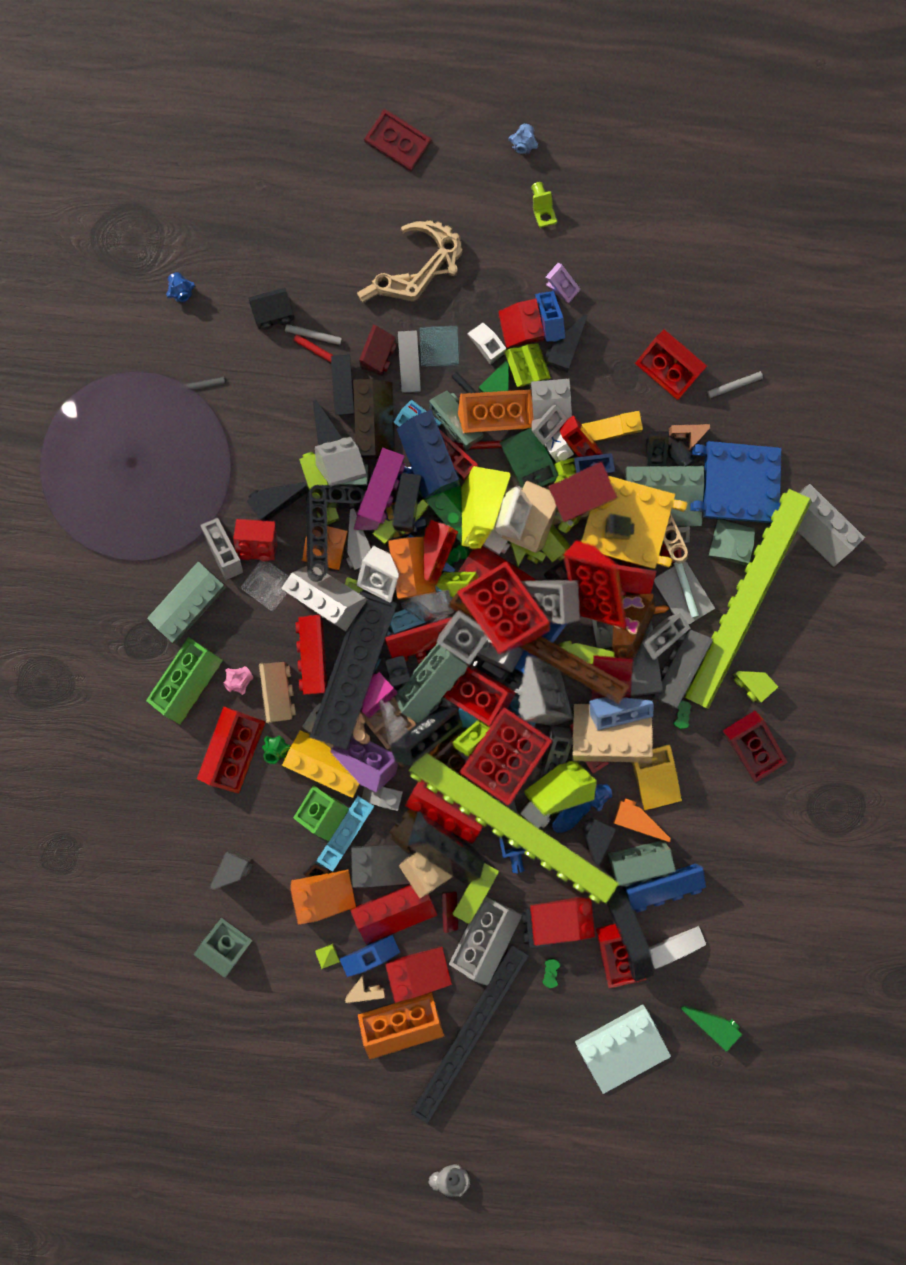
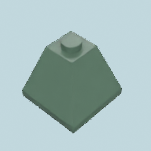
M718 519L708 556L747 565L750 562L754 546L755 528Z

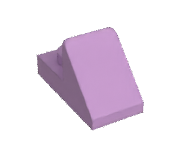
M557 263L546 276L549 281L547 283L548 288L554 291L566 303H569L580 290L562 264Z

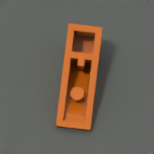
M626 798L624 802L619 801L613 819L614 824L670 842L671 838L640 807L635 806V801Z

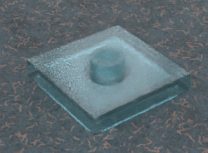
M457 326L419 327L421 366L459 365Z

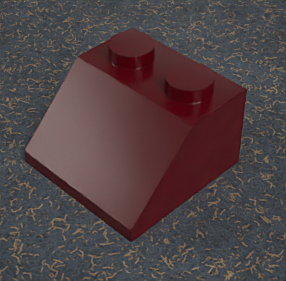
M373 324L359 359L361 368L383 376L384 371L387 372L390 367L391 361H388L390 355L395 354L398 346L395 343V337Z

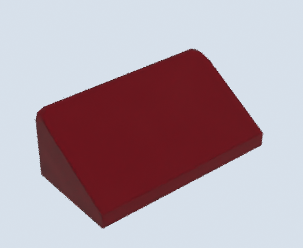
M455 891L442 893L444 933L458 930V918L452 915L457 907V892Z

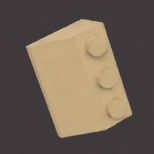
M286 662L259 664L266 722L293 720V715H296L295 704H291V696H294L293 686L289 685L288 677H291L290 666H287Z

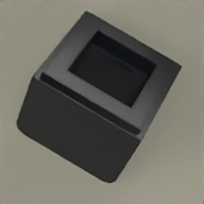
M563 561L544 574L547 580H569L566 565Z

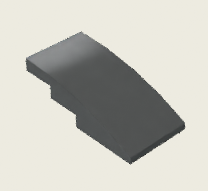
M650 621L635 658H629L633 659L631 697L663 693L658 657L652 659L642 644L653 630L652 621Z

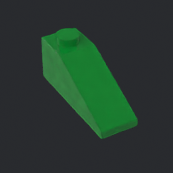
M683 1005L681 1007L726 1052L742 1035L738 1031L740 1026L732 1019L728 1021L725 1017Z

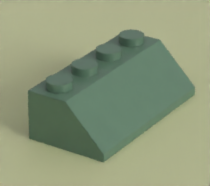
M197 562L147 619L166 638L176 644L227 586L200 562Z
M436 644L410 675V681L404 683L397 691L398 694L395 695L401 713L416 723L421 722L430 714L432 708L440 703L443 695L453 687L458 677L465 673L468 667L467 663L444 647Z

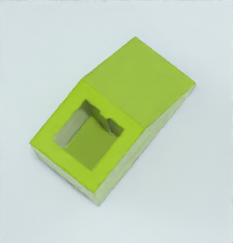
M736 671L732 674L735 677L733 679L740 688L744 687L748 691L746 695L753 702L761 703L778 688L766 673Z

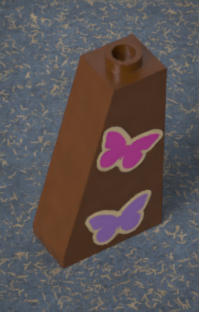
M654 594L622 596L627 627L624 629L613 626L612 646L614 657L624 659L635 658L655 612Z

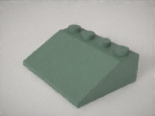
M704 466L626 467L624 470L626 481L675 494L674 500L687 502L684 512L671 508L670 513L677 527L702 526V512L690 511V503H693V501H703Z

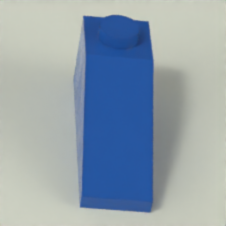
M554 291L535 294L546 341H558L565 338L564 319Z

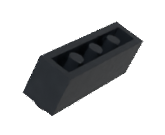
M440 706L389 745L395 762L413 765L459 729L463 724L458 709Z

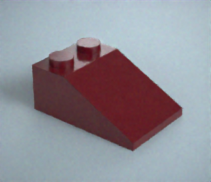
M756 711L751 712L723 730L730 745L755 783L788 763L764 719Z

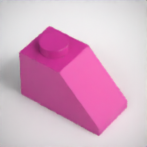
M380 672L373 675L363 703L362 712L369 719L398 694Z

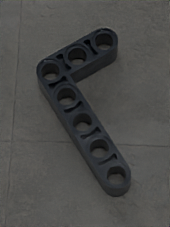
M314 485L309 490L306 496L307 575L311 581H321L328 572L327 507L357 508L365 496L364 491L360 487ZM312 493H318L321 499H315ZM331 494H337L340 500H334ZM350 494L356 495L358 501L352 500ZM312 512H319L321 518L314 517ZM313 530H318L321 533V537H316L313 534ZM313 549H319L322 555L316 556L313 553ZM313 568H319L322 571V575L315 574Z
M617 885L606 903L626 948L630 972L634 981L637 982L654 976L652 955L624 888L621 885Z

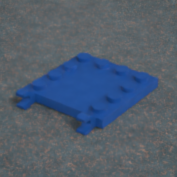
M707 441L705 446L696 444L695 447H692V455L705 456L704 502L693 501V503H690V511L703 512L704 518L762 523L773 522L771 517L774 511L780 508L781 448Z

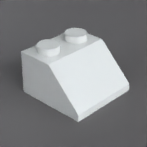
M373 546L362 561L357 586L390 603L393 599L399 577L391 554Z

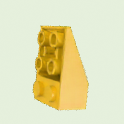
M670 745L652 748V762H632L644 810L682 801Z

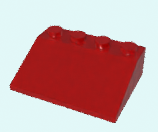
M575 541L564 553L569 581H578L579 615L625 629L627 624L617 565L594 545Z
M504 562L457 591L458 596L499 655L532 642L550 631L548 619L507 562Z
M503 707L460 773L509 806L552 742V739Z

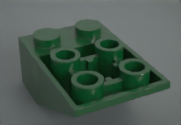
M532 428L500 441V445L521 490L526 481L544 486L557 479L558 474L545 446L542 445L532 432Z

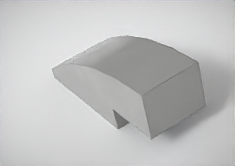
M417 331L398 332L402 393L421 392Z

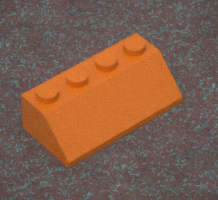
M432 992L358 1015L363 1044L369 1059L444 1037Z

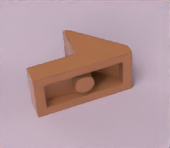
M710 424L672 425L669 428V436H674V439H685L688 436L689 449L691 450L710 429Z

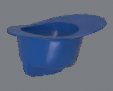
M586 802L559 811L558 817L553 822V830L557 833H563L572 829L590 811V803Z

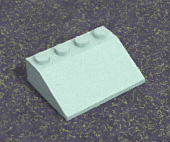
M643 1004L575 1041L603 1094L671 1057Z

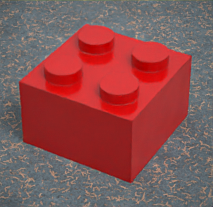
M236 519L233 540L238 557L243 560L275 561L277 548L275 522Z

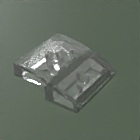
M260 561L240 588L274 612L287 594L281 588L289 576L269 561Z

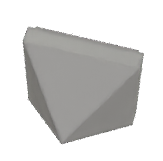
M677 527L684 543L690 542V527ZM670 532V541H673L677 535L674 532Z

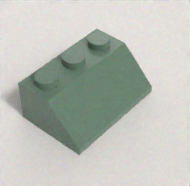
M445 391L429 401L430 410H432L458 443H463V449L466 452L483 438V433H463L458 417L459 399L454 393L450 394L448 391Z
M664 840L608 853L615 881L619 883L618 886H630L635 881L646 882L651 880L652 877H666L675 872L670 848Z

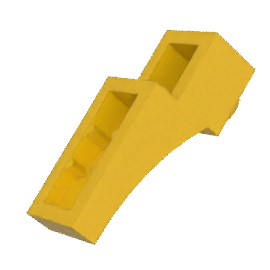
M639 411L582 424L594 442L640 433L643 430Z

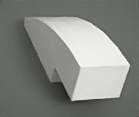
M697 926L649 947L653 967L656 969L705 946L706 942L700 927Z

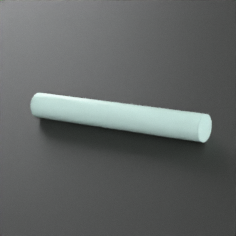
M674 563L691 617L699 616L682 563Z

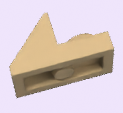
M362 975L346 996L345 1001L350 1003L385 998L384 987L380 988V985L368 986V989L365 990L364 976Z

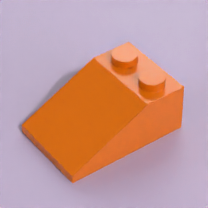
M349 870L291 880L290 889L298 925L319 921L356 907Z

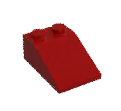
M575 897L530 905L534 945L595 937L590 898Z
M616 925L596 928L608 987L614 988L636 983L630 972L628 954Z
M443 947L386 961L385 965L395 1003L452 985Z

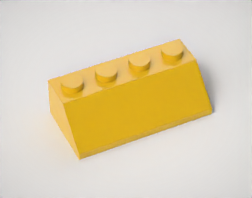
M300 730L282 766L353 798L360 785L357 780L330 752L331 748L328 745L310 739V734Z

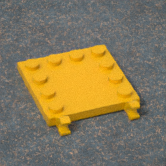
M609 476L618 498L589 512L581 542L594 545L607 557L655 569L656 564L664 567L671 566L672 558L659 556L671 508L684 512L687 502L674 500L675 494ZM609 514L630 517L631 523H634V535H630L628 540L605 538L606 518Z

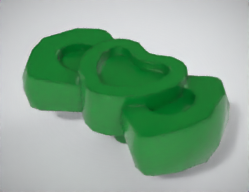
M459 544L450 551L446 563L453 567L454 563L461 558L467 559L469 556L468 549Z
M685 700L680 701L677 707V719L673 722V725L679 729L689 727L688 721L692 706Z
M548 959L545 961L546 973L542 983L548 988H555L559 984L556 979V970L561 964L555 959Z

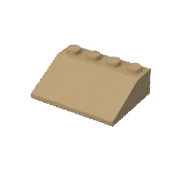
M574 704L573 761L652 762V717L597 730L590 716V704Z

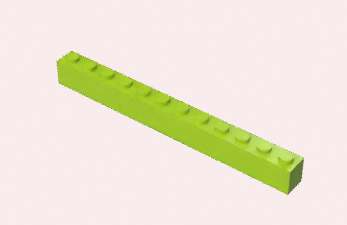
M791 489L787 493L784 492L779 502L781 506L779 510L774 511L771 517L773 522L770 528L767 527L762 535L764 540L761 545H757L753 554L755 558L752 563H748L745 569L747 574L744 580L741 579L736 588L738 592L735 597L730 599L728 603L729 610L727 614H723L719 622L721 626L718 632L715 631L712 635L713 643L703 657L704 661L698 667L693 683L689 684L685 692L687 694L685 698L705 708H710L812 503L809 497Z
M429 754L424 755L410 768L409 772L412 773L411 777L419 783L421 780L426 782L429 790L434 793L439 791L445 795L443 797L444 800L452 805L455 802L461 806L459 810L469 816L471 813L476 816L475 821L484 827L486 825L492 827V832L500 838L504 835L510 839L508 841L510 845L517 849L520 846L526 850L524 854L534 860L536 857L541 860L540 865L549 871L551 869L557 871V876L565 882L568 879L572 881L575 889L582 893L585 890L591 894L589 898L599 904L600 901L606 903L619 884Z

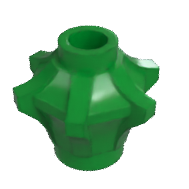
M266 736L264 738L265 745L262 746L264 760L269 764H276L280 759H285L287 751L291 746L286 744L281 736L275 738Z

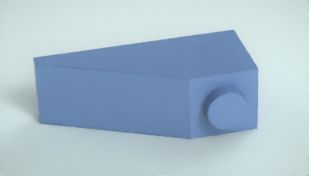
M607 697L590 701V716L596 729L601 730L653 717V702L650 700L622 698L618 704Z

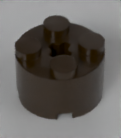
M410 809L403 815L402 819L404 820L400 825L396 824L389 832L392 835L390 839L407 854L411 853L410 847L407 845L418 811H411Z

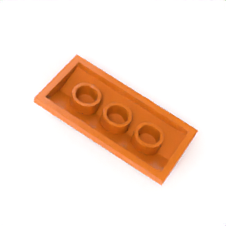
M531 390L460 394L458 417L463 433L532 428L533 408Z

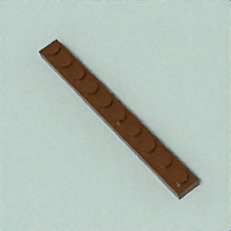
M456 593L448 607L457 612H462L476 622ZM542 636L532 642L519 646L521 649L618 704L629 688L623 682Z

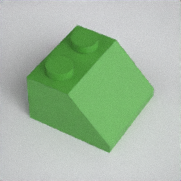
M313 785L293 818L313 834L330 841L350 808Z

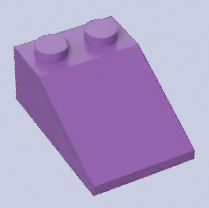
M352 735L347 750L335 746L331 748L330 752L359 784L369 790L379 791L396 775L398 763L395 762L392 752L371 741L363 745L356 741Z

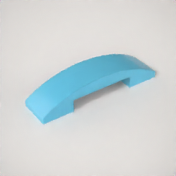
M357 796L317 859L318 863L331 871L335 869L374 805Z

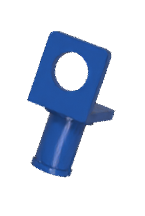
M499 837L503 858L510 857L512 873H518L517 865L520 872L525 871L521 855L526 850L515 847L504 849L503 839Z

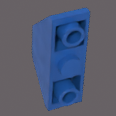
M390 935L339 960L347 977L384 963L399 954L400 950L393 935Z

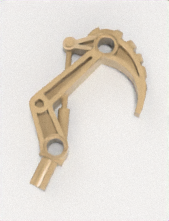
M433 221L413 222L401 227L403 233L413 230L427 233L436 241L439 250L418 274L409 275L407 273L394 276L385 273L378 274L372 280L373 284L357 292L359 299L363 303L379 294L380 296L385 295L408 301H416L435 275L449 273V275L455 276L458 272L455 261L461 256L463 251L459 234H453L451 227H443L442 223L436 222L435 224ZM450 243L454 248L447 250L444 248V245ZM446 262L448 269L439 270L443 263ZM381 281H387L389 283L388 286L384 288H381L378 284Z

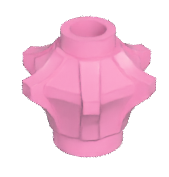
M246 666L239 669H226V681L223 682L225 688L229 692L233 690L241 695L245 694L247 685L253 680L250 670Z

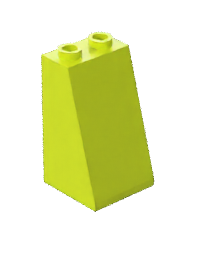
M473 466L462 485V546L481 549L494 528L510 478L509 472Z

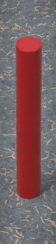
M298 334L293 340L331 362V356H334Z
M478 441L469 449L502 447L500 441ZM455 442L459 448L464 450L463 443Z

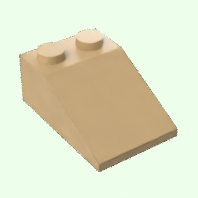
M526 481L522 491L531 501L532 507L521 539L517 540L503 535L502 538L536 553L544 548L557 506L550 490Z
M418 852L399 865L419 898H422L454 877Z

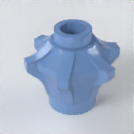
M522 124L518 131L509 137V141L514 145L513 149L520 154L530 153L531 149L538 147V143L534 138V128L531 125Z

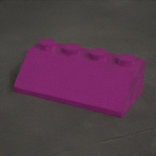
M382 448L353 529L378 530L380 523L384 525L388 514L384 512L385 508H390L393 500V496H390L392 490L396 491L400 481L396 478L398 473H403L406 465L403 463L404 455Z

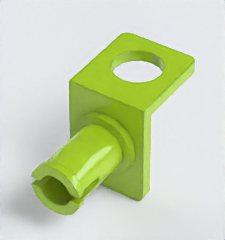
M542 182L534 183L532 185L534 192L533 211L539 228L556 224L557 220L552 207L551 191L545 192ZM542 214H549L551 219L549 221H542L540 217Z

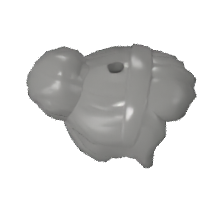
M455 1164L443 1168L440 1172L433 1173L428 1182L434 1190L441 1191L447 1196L455 1197L463 1196V1193L471 1185L470 1177L466 1170L462 1169L460 1165Z

